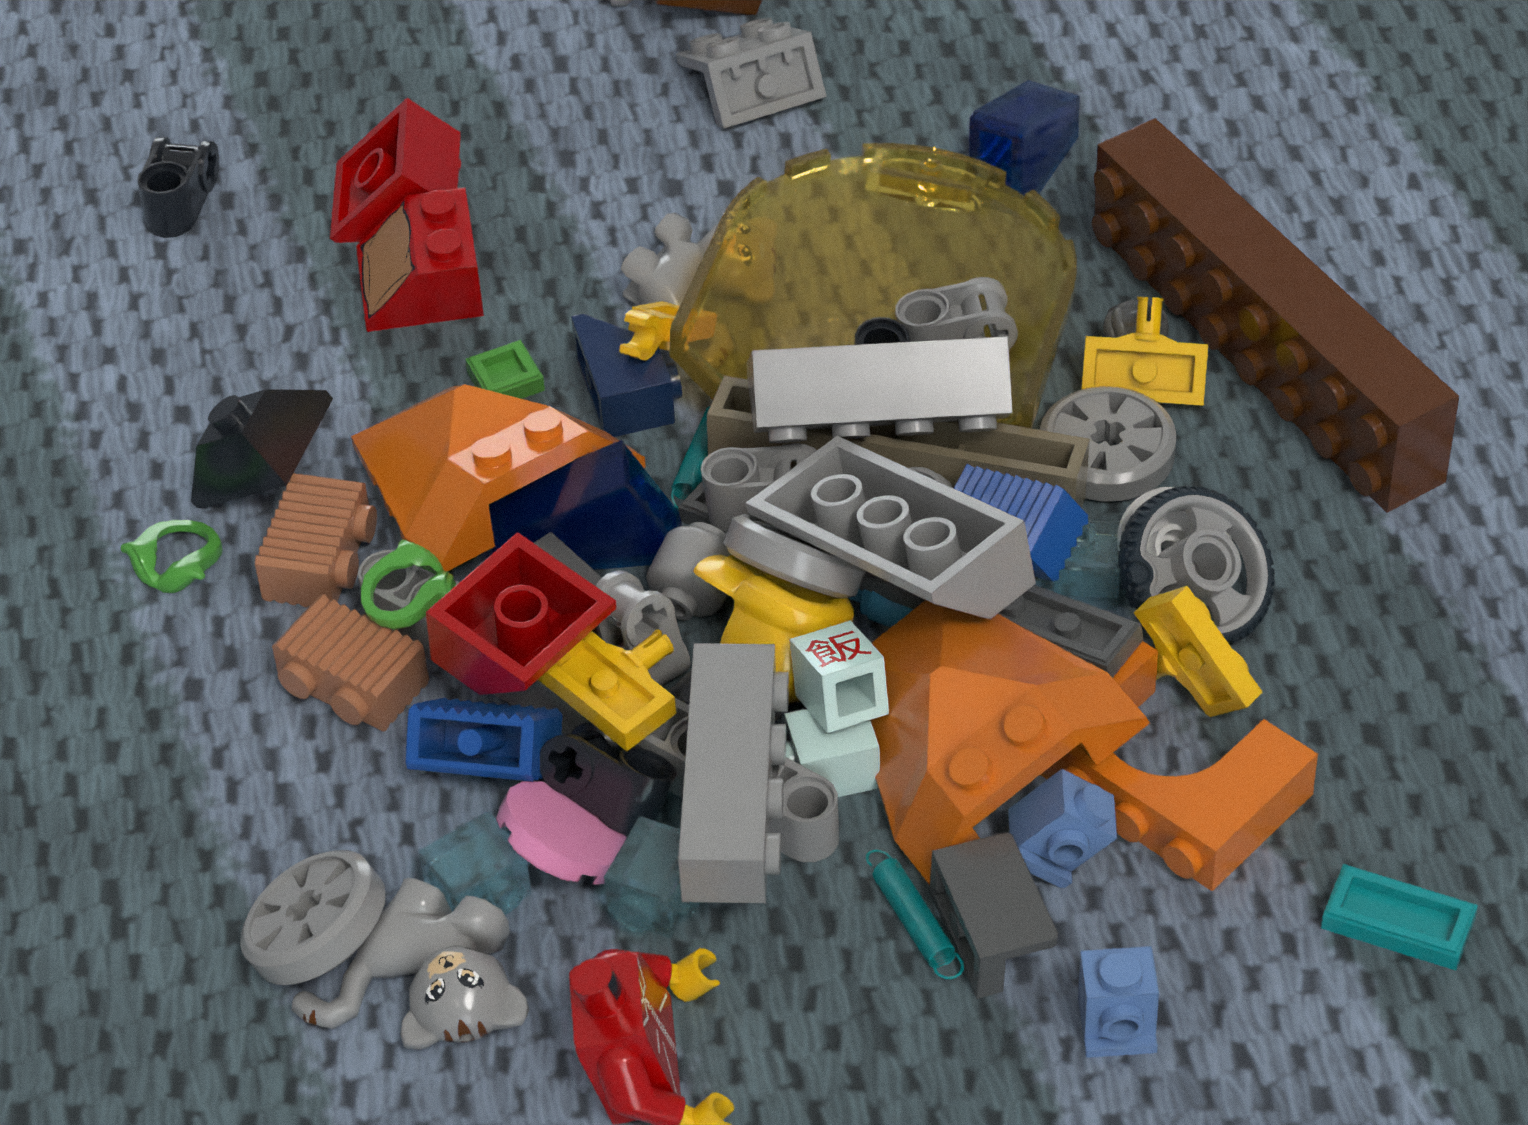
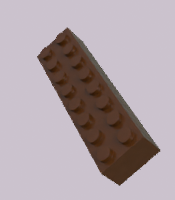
M1156 118L1097 144V165L1094 174L1095 211L1092 218V228L1096 238L1104 247H1111L1128 263L1131 272L1138 280L1147 281L1164 298L1166 306L1173 314L1182 315L1199 332L1203 342L1208 344V348L1212 350L1217 349L1235 366L1238 375L1246 384L1255 385L1273 403L1276 412L1283 420L1287 422L1292 421L1310 438L1314 449L1320 456L1326 459L1330 458L1349 476L1354 488L1361 495L1370 496L1386 513L1446 483L1459 395Z

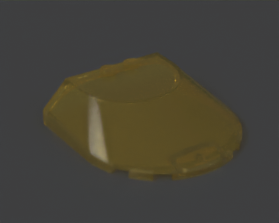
M863 143L862 156L831 160V154L827 148L785 161L784 174L769 182L759 176L753 179L730 202L718 223L671 324L669 356L714 400L724 376L747 379L746 364L751 352L754 350L854 345L855 333L858 327L866 320L875 317H887L896 320L895 306L899 299L907 293L915 290L935 289L963 283L977 277H989L996 279L1004 286L1008 298L1005 312L1014 319L1018 330L1017 340L1012 348L1009 349L1013 413L1005 419H997V423L1032 429L1072 306L1077 276L1075 246L1072 239L1065 240L1059 230V214L1041 195L1033 189L1023 196L1018 191L1005 185V171L984 161L944 149L901 143ZM980 294L978 298L983 311L987 309L984 295ZM988 324L984 325L986 338L991 337Z

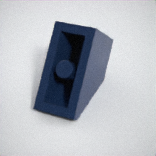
M586 314L571 316L576 360L601 430L613 437L674 424V399L682 398L681 380L676 364L674 362L665 364L659 346L654 355L648 360H640L621 354L619 352L620 345L629 343L633 338L634 332Z

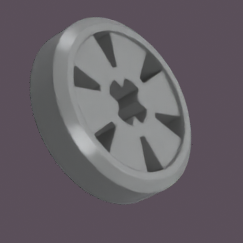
M1100 386L1075 391L1053 404L1044 415L1040 425V430L1090 439L1085 499L1122 501L1139 497L1159 486L1169 475L1174 464L1176 429L1173 420L1159 403L1134 390Z
M742 514L732 518L723 541L728 552L743 562L788 582L836 598L845 599L856 596L866 573L865 570L749 514Z
M350 850L328 851L296 863L274 879L254 902L241 932L240 945L243 955L262 978L277 985L298 984L328 973L354 954L374 929L385 903V886L382 879L362 855Z

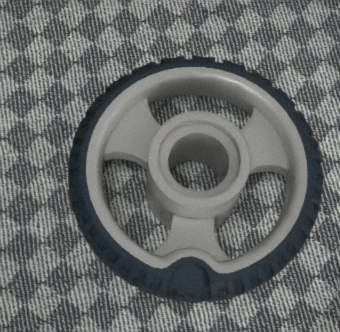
M1180 486L1165 490L1151 497L1129 518L1119 543V548L1121 549L1118 551V568L1121 569L1119 578H1121L1122 589H1126L1125 597L1128 599L1130 607H1134L1137 610L1149 597L1188 586L1194 596L1205 602L1210 608L1214 624L1231 646L1251 634L1259 626V623L1262 622L1268 612V606L1271 604L1274 593L1272 586L1275 585V569L1271 568L1274 562L1271 558V550L1266 547L1268 542L1264 538L1262 530L1257 529L1256 526L1258 524L1251 518L1248 512L1244 513V508L1238 505L1233 499L1228 500L1226 495L1220 494L1218 491H1209V488ZM1185 511L1190 521V535L1166 548L1157 557L1146 550L1147 542L1155 524L1169 513ZM1224 531H1226L1231 536L1234 542L1226 534H1224ZM1239 551L1246 569L1247 584L1245 595L1238 593L1231 587L1237 581L1241 571ZM1192 560L1199 567L1201 576L1195 571Z

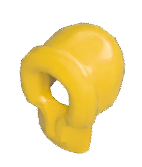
M712 555L702 559L693 570L695 575L734 599V609L725 627L720 644H775L776 672H788L789 674L788 705L801 702L795 695L790 639L850 620L853 622L854 607L849 599L832 597L788 582L751 566L733 555Z

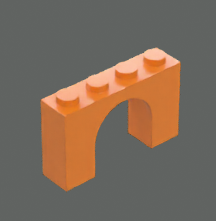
M1144 641L1141 642L1113 677L1137 707L1144 703L1156 690L1158 650ZM1263 719L1218 762L1209 768L1193 774L1161 776L1146 773L1126 764L1114 753L1096 765L1078 744L1040 775L1045 779H1049L1059 770L1064 769L1113 794L1116 830L1122 838L1129 842H1140L1162 857L1175 874L1185 879L1193 878L1210 891H1213L1313 795L1318 753Z

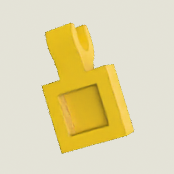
M665 301L632 306V310L625 314L624 321L629 322L628 330L633 331L634 335L629 343L620 345L619 352L640 360H648L654 355L658 346L659 349L668 351H684L686 344L710 339L714 316Z

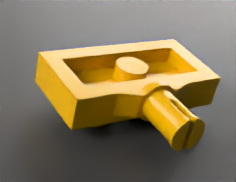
M1137 297L1135 333L1118 338L1086 336L1082 389L1100 386L1121 387L1142 393L1158 403L1204 406L1208 344L1176 342L1164 335H1160L1162 302L1164 298L1152 297L1151 320L1148 322L1149 298Z
M1188 586L1149 597L1133 612L1152 638L1156 650H1158L1156 680L1169 675L1175 677L1192 694L1207 716L1213 717L1245 709L1263 692L1249 673L1245 660L1231 648L1211 620V615L1206 605L1194 596Z
M658 629L631 650H625L606 643L591 631L538 679L625 751L630 750L676 715L675 696L654 681L648 672V669L674 652L671 640L666 634L662 635V631Z

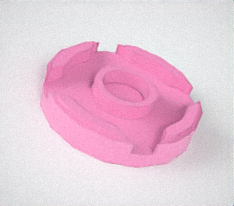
M522 781L512 786L499 807L496 817L499 828L507 827L511 831L507 841L512 845L515 852L536 868L561 880L579 882L583 874L594 876V885L605 884L617 877L628 857L630 845L625 834L608 827L598 816L564 794L553 790L546 782Z

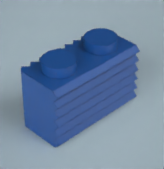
M966 464L953 489L1024 520L1034 576L1053 582L1059 580V570L1065 568V559L1071 557V548L1077 546V537L1083 535L1082 526L1088 524V514L1065 489L1058 485L1052 486L1047 482L1043 484L1037 480L1033 482L1028 478L1022 479L1017 475L1013 477L1008 473L1004 475L997 470L993 472L988 468L984 470L978 466L973 467Z
M446 697L415 703L408 709L405 763L407 769L532 782L543 779L540 772V751L546 741L562 734L563 714L558 708L547 710L545 707L534 708L532 705L522 707L520 704L509 706L508 703L497 705L495 702L485 704L483 701L473 703L471 700L460 702L458 698L447 700Z

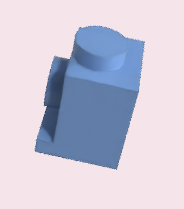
M1064 769L1059 770L1008 809L1009 833L1012 834L1029 872L1060 888H1066L1072 883L1073 870L1117 839L1114 795Z
M1152 946L1080 951L1078 1003L1086 1058L1157 1053L1156 1026L1159 989Z

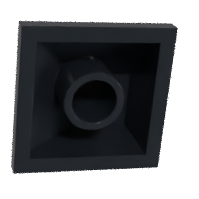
M265 389L241 397L232 395L220 401L211 410L208 416L210 423L196 446L191 502L196 508L202 509L286 486L333 400L332 396L326 390Z

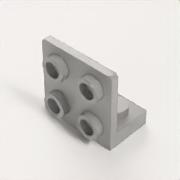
M772 18L753 20L740 26L742 34L722 39L721 33L697 37L689 41L691 49L676 54L679 66L703 72L716 124L723 129L827 97L811 32L793 28L790 26V22L773 24Z

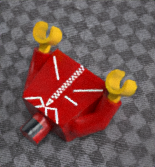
M699 948L675 964L671 963L666 955L609 949L598 953L595 957L582 962L580 965L574 966L569 972L574 1046L577 1057L613 1125L625 1124L636 1120L652 1125H732L723 1121L734 1111L733 1103L723 1094L711 1093L694 1108L686 1105L685 1097L681 1095L671 995L666 989L669 985L672 992L680 1000L689 1002L720 985V981L710 980L701 972V970L716 962V956L708 949Z

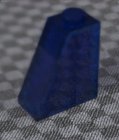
M1027 80L974 110L969 117V204L1021 221L1078 139L1080 96Z
M622 440L579 457L489 504L495 547L491 548L493 553L517 532L533 543L552 532L593 570L651 565L667 533L674 528L682 526L679 511Z

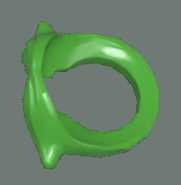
M192 520L158 522L148 527L135 541L123 543L120 548L123 553L129 556L138 578L143 583L163 593H176L185 589L195 579L203 580L205 578L204 571L217 562L223 550L221 539L212 527L203 522ZM173 532H190L205 538L208 543L204 547L173 562L161 575L154 570L157 559V541L162 536Z
M403 539L399 541L396 550L376 562L364 575L361 587V604L369 619L381 627L390 629L410 627L426 616V611L454 588L456 582L451 573L444 571L434 554L418 544ZM415 565L435 574L421 586L415 598L402 609L386 611L376 607L374 603L375 588L378 582L391 571L406 569Z

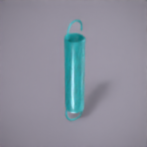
M710 406L706 408L672 484L671 499L677 509L678 506L674 501L673 495L685 500L686 496H689L688 494H691L690 492L702 482L701 465L708 456L707 413Z
M882 850L868 851L865 859L871 867L872 864L869 861L871 853L880 852L889 857V859L883 860L875 867L873 878L928 965L941 978L953 979L960 976L964 971L963 960L955 952V948L899 861ZM956 956L961 964L960 971L956 975L944 976L937 971V968L948 965Z

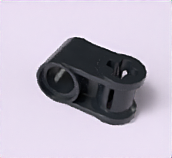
M162 136L154 139L149 157L137 179L145 224L148 231L153 235L162 238H173L187 233L195 225L207 195L213 190L218 178L219 151L214 141H202L200 146L171 143L168 137Z
M590 721L577 726L572 733L559 734L546 741L540 751V772L545 782L553 790L564 794L598 816L608 827L629 836L643 837L649 835L676 777L675 768L664 757L644 749L638 744L625 751Z

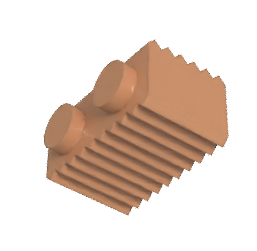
M293 473L290 482L286 485V491H283L282 500H279L278 509H275V516L271 518V526L267 528V536L263 538V546L259 548V555L255 557V568L261 596L265 601L271 602L275 600L278 603L287 602L290 605L300 604L303 607H308L322 594H325L329 600L335 599L338 601L343 588H353L359 568L357 551L361 542L370 543L372 541L377 524V510L374 505H369L365 483Z
M325 594L320 595L272 645L278 679L282 686L297 698L306 699L311 695L331 705L333 711L342 720L352 725H358L363 721L381 731H386L390 723L397 719L398 714L404 711L406 705L412 702L413 697L419 695L421 688H425L429 681L424 646L418 639L413 641L407 634L402 636L397 629L392 631L390 628L381 627L371 621L366 614L360 615L356 609L350 611L345 604L339 605L335 599L329 600Z

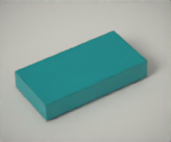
M1343 864L1323 913L1321 929L1456 971L1474 924L1478 905Z

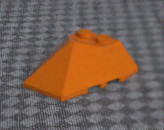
M466 384L449 387L351 436L353 447L373 485H377L383 495L386 510L390 516H394L399 525L402 540L413 542L429 550L438 558L444 571H450L495 547L489 504L558 468L598 493L646 467L645 457L609 433L544 404Z
M925 600L872 642L876 649L884 656L889 714L870 720L880 747V771L875 778L894 841L929 885L933 850L980 839L973 829L974 826L1078 744L1091 760L1098 765L1150 724L1143 712L1108 672L1000 614H997L992 619H987L936 605Z

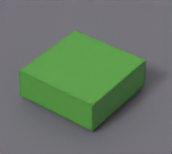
M521 340L465 359L467 373L475 387L520 399L545 391L544 377Z

